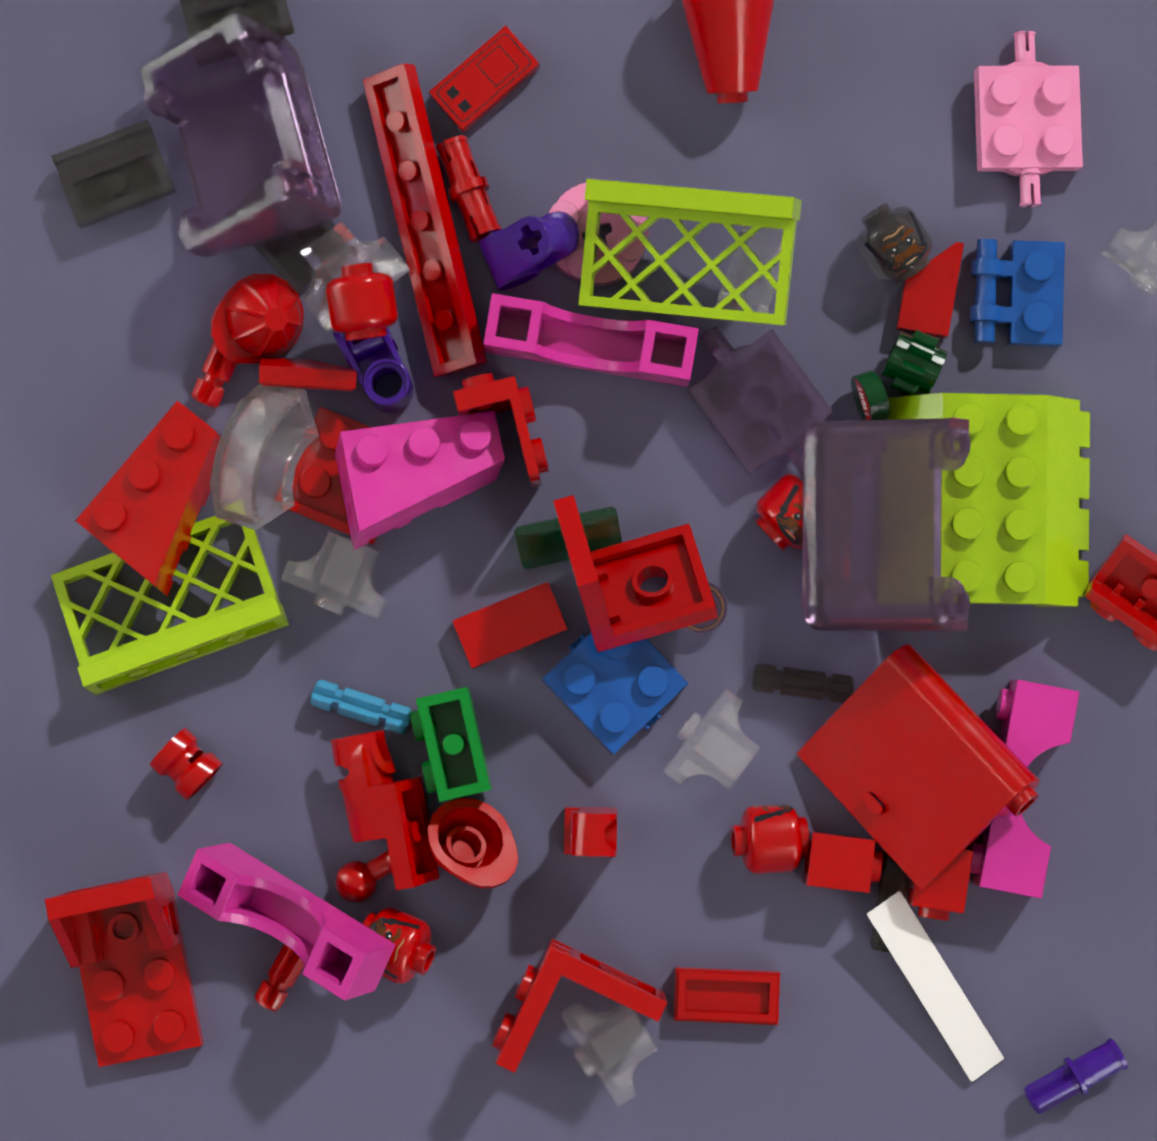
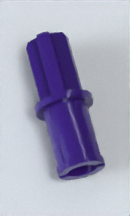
M1110 1038L1105 1043L1074 1060H1071L1069 1057L1064 1058L1065 1065L1026 1085L1024 1092L1033 1110L1037 1114H1042L1080 1092L1083 1096L1088 1095V1088L1121 1070L1128 1069V1064L1116 1042Z

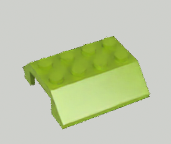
M935 393L889 397L890 414L886 420H883L881 604L933 605L936 603L1078 607V597H1086L1085 594L1089 584V561L1079 560V551H1089V509L1079 508V500L1089 499L1090 458L1080 457V449L1090 448V412L1080 411V400L1052 395Z

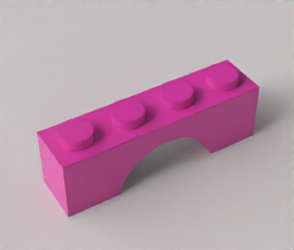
M492 293L483 346L485 353L688 387L699 328L653 320L625 321L593 317L559 309L541 301Z
M1010 680L1008 689H1000L996 703L995 718L1002 720L999 738L1027 767L1042 752L1055 746L1070 743L1080 691L1023 680ZM1010 812L1004 816L996 817L981 833L980 843L972 842L970 850L973 851L970 873L974 874L972 884L1042 899L1051 846L1039 839L1029 829L1022 814L1015 817Z
M230 842L197 849L177 894L217 921L249 926L283 942L303 961V975L344 1001L376 990L396 946L391 941Z

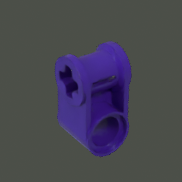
M555 211L543 217L532 215L521 218L512 225L486 236L478 242V245L498 291H504L534 279L544 269L570 256L579 244L580 233L578 225L572 216L566 212Z
M388 327L386 328L387 336L346 341L345 333L332 332L350 369L357 370V377L376 408L383 412L395 413L402 411L410 404L414 394L413 382L397 352L399 348ZM392 374L400 377L403 381L402 388L394 397L383 398L376 394V384L383 376Z

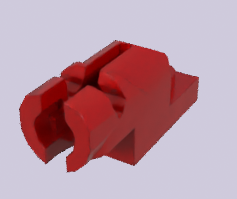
M384 730L332 739L331 746L335 766H342L344 769L349 770V775L344 779L338 780L339 789L343 793L349 831L353 842L386 838L388 846L387 864L393 875L396 890L414 888L440 879L436 861L427 844L426 830L429 818L421 776L394 780L393 773L396 771L386 743Z

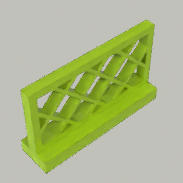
M586 179L585 200H588V212L578 305L786 326L797 221H800L802 200L787 196ZM601 213L620 215L633 231L612 250L599 236ZM631 216L649 218L638 226ZM661 218L671 219L684 237L661 255L644 232ZM681 220L700 223L689 231ZM711 223L723 224L736 240L714 260L695 238ZM733 225L749 226L752 228L741 236ZM763 228L782 229L781 252L764 265L747 244V241ZM639 238L656 260L638 276L633 278L616 256ZM690 243L707 265L689 281L684 283L667 261L686 244ZM599 247L604 256L596 262L597 249ZM741 247L759 270L736 289L718 266ZM611 262L628 284L611 298L593 296L595 274ZM779 263L777 281L770 270ZM660 266L679 288L662 303L652 302L639 286L641 282ZM711 271H713L730 293L714 308L703 307L690 291L693 286ZM763 276L777 291L774 314L754 312L741 296L742 293ZM633 290L641 301L622 298ZM684 295L692 306L673 303ZM736 300L744 311L724 308Z
M246 505L194 524L190 533L192 538L189 544L200 550L187 575L175 570L173 576L182 580L183 583L171 607L147 597L152 584L146 579L138 592L116 583L115 580L125 562L114 553L51 575L80 665L77 669L84 688L92 694L98 695L289 625ZM240 522L245 539L236 557L212 546L221 528ZM207 534L204 542L195 539L196 537ZM249 550L255 566L244 561ZM208 553L232 563L220 589L196 579ZM240 568H243L259 576L264 594L243 601L228 594ZM110 569L106 577L97 574ZM89 577L102 583V586L88 610L73 603L67 584ZM192 585L216 596L208 613L195 619L179 612ZM111 588L134 598L122 625L98 615ZM224 600L233 604L220 609ZM143 603L167 613L159 631L148 636L131 630ZM76 612L86 616L81 626ZM175 618L184 621V623L171 627ZM94 621L118 631L109 650L90 656L85 639ZM127 636L136 639L132 642L123 644Z

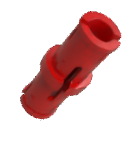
M465 135L446 139L444 144L439 143L435 148L451 186L448 190L452 202L457 201L466 223L471 243H478L486 236L492 234L491 232L494 233L501 230L486 192L490 188L485 176H480Z

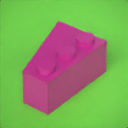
M495 411L341 431L335 457L353 551L368 544L369 540L395 527L399 529L411 523L412 519L438 506L441 508L496 481L505 457Z

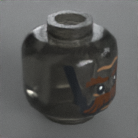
M885 203L861 219L865 228L857 236L856 245L879 279L893 278L896 283H901L920 272L930 263L927 255L933 248L932 239L911 207L901 206L891 210L888 203Z

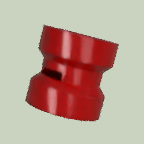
M184 728L157 753L149 765L160 776H169L175 782V790L188 801L211 780L223 763L213 753H204L197 746V738L187 728Z

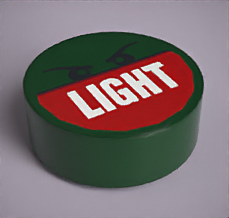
M871 370L853 376L851 378L852 393L864 422L867 425L886 420L890 414V406L886 390L879 376Z

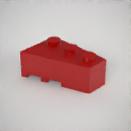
M177 400L75 521L168 597L173 585L172 577L183 551H187L192 538L190 533L201 506L205 507L229 446L213 428Z

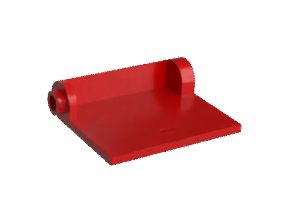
M910 644L900 647L888 656L796 753L921 891L925 890L996 817L1004 816L1010 812L1017 817L1024 813L1039 797L1035 788L1040 780ZM870 793H873L884 804L886 810Z

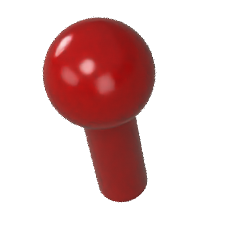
M388 850L367 863L351 861L343 865L338 871L335 880L336 889L340 896L354 903L363 902L370 898L376 889L377 881L391 873L387 864Z

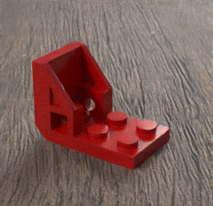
M167 871L64 892L44 899L48 921L70 967H79L98 1067L199 1047L204 1044L175 894Z

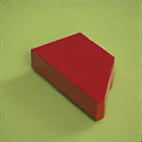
M954 243L904 279L896 330L915 333L917 329L933 337L943 339L948 337L964 243Z
M261 357L259 383H261V386L353 391V389H356L357 370L307 359Z

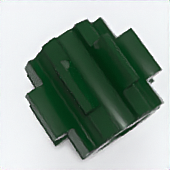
M917 329L912 336L904 332L899 333L881 374L893 380L890 388L908 396L915 395L917 391L923 394L931 392L948 353L936 347L939 341L938 338Z

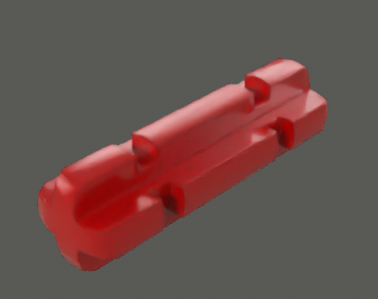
M214 343L201 370L205 373L203 379H197L192 391V398L195 401L211 408L219 406L225 393L222 386L224 382L229 383L237 363L225 358L215 348Z
M286 944L283 945L267 973L270 976L269 979L262 982L255 994V1001L275 1012L281 1008L288 996L287 988H292L304 968L301 958Z

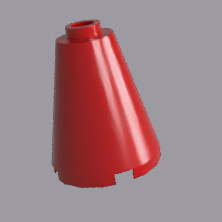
M681 0L706 93H717V104L748 102V92L758 91L775 0Z

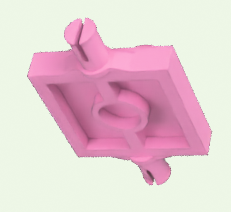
M1018 31L1013 33L1015 62L1006 66H978L974 70L977 172H1004L1014 177H1019V206L1024 208L1042 205L1040 176L1052 171H1078L1083 167L1079 66H1049L1042 62H1037L1035 57L1036 33L1034 31H1028L1027 33L1025 31Z

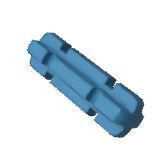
M318 680L311 695L310 704L312 706L330 712L331 709H335L339 715L373 726L382 724L385 730L398 734H404L407 731L411 720L410 711H412L409 707L393 702L390 706L385 704L386 700L347 687L341 690L338 689L339 685L325 680Z

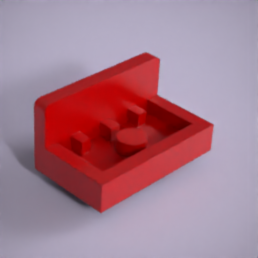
M1125 533L1089 580L1085 596L1090 600V606L1097 614L1109 621L1118 619L1133 630L1134 637L1142 645L1157 651V555Z

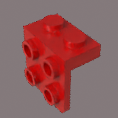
M492 373L481 374L462 380L463 389L453 391L459 415L489 411L497 413L512 409L531 488L540 486L541 479L539 474L549 472L541 437L531 440L527 424L536 422L529 387L518 389L515 376L494 381Z

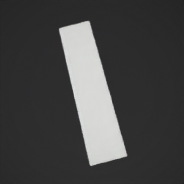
M898 891L868 912V918L970 1081L973 1082L1004 1059L1003 1055L902 893Z

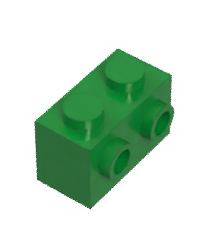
M470 687L417 698L418 710L410 711V717L416 742L425 740L430 761L422 762L421 764L428 793L437 791L439 802L492 790V782Z

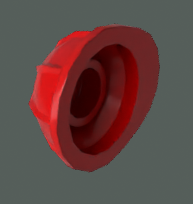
M254 273L239 279L226 292L212 316L211 337L215 348L225 358L238 364H253L260 362L261 357L276 358L284 355L297 342L303 328L304 309L299 294L286 280L273 274Z
M457 798L443 803L432 814L426 830L427 844L437 866L442 867L459 880L476 888L493 889L505 884L514 875L518 864L517 846L504 816L491 805L477 799Z

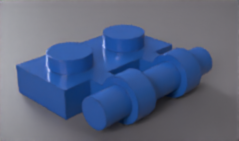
M996 239L977 240L976 259L971 260V277L976 278L975 305L970 306V323H975L974 343H995V325H1008V345L1060 347L1063 344L1065 242L1013 240L1010 244V261L997 259ZM996 279H1010L1009 307L996 305Z

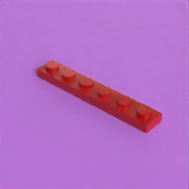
M402 63L362 79L433 374L434 377H446L486 364L487 360L416 67L413 64Z

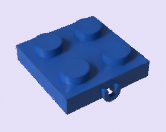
M592 633L587 637L582 634L568 647L571 652L541 680L611 755H614L642 727L647 731L661 717L658 712L689 684L647 639L597 653Z

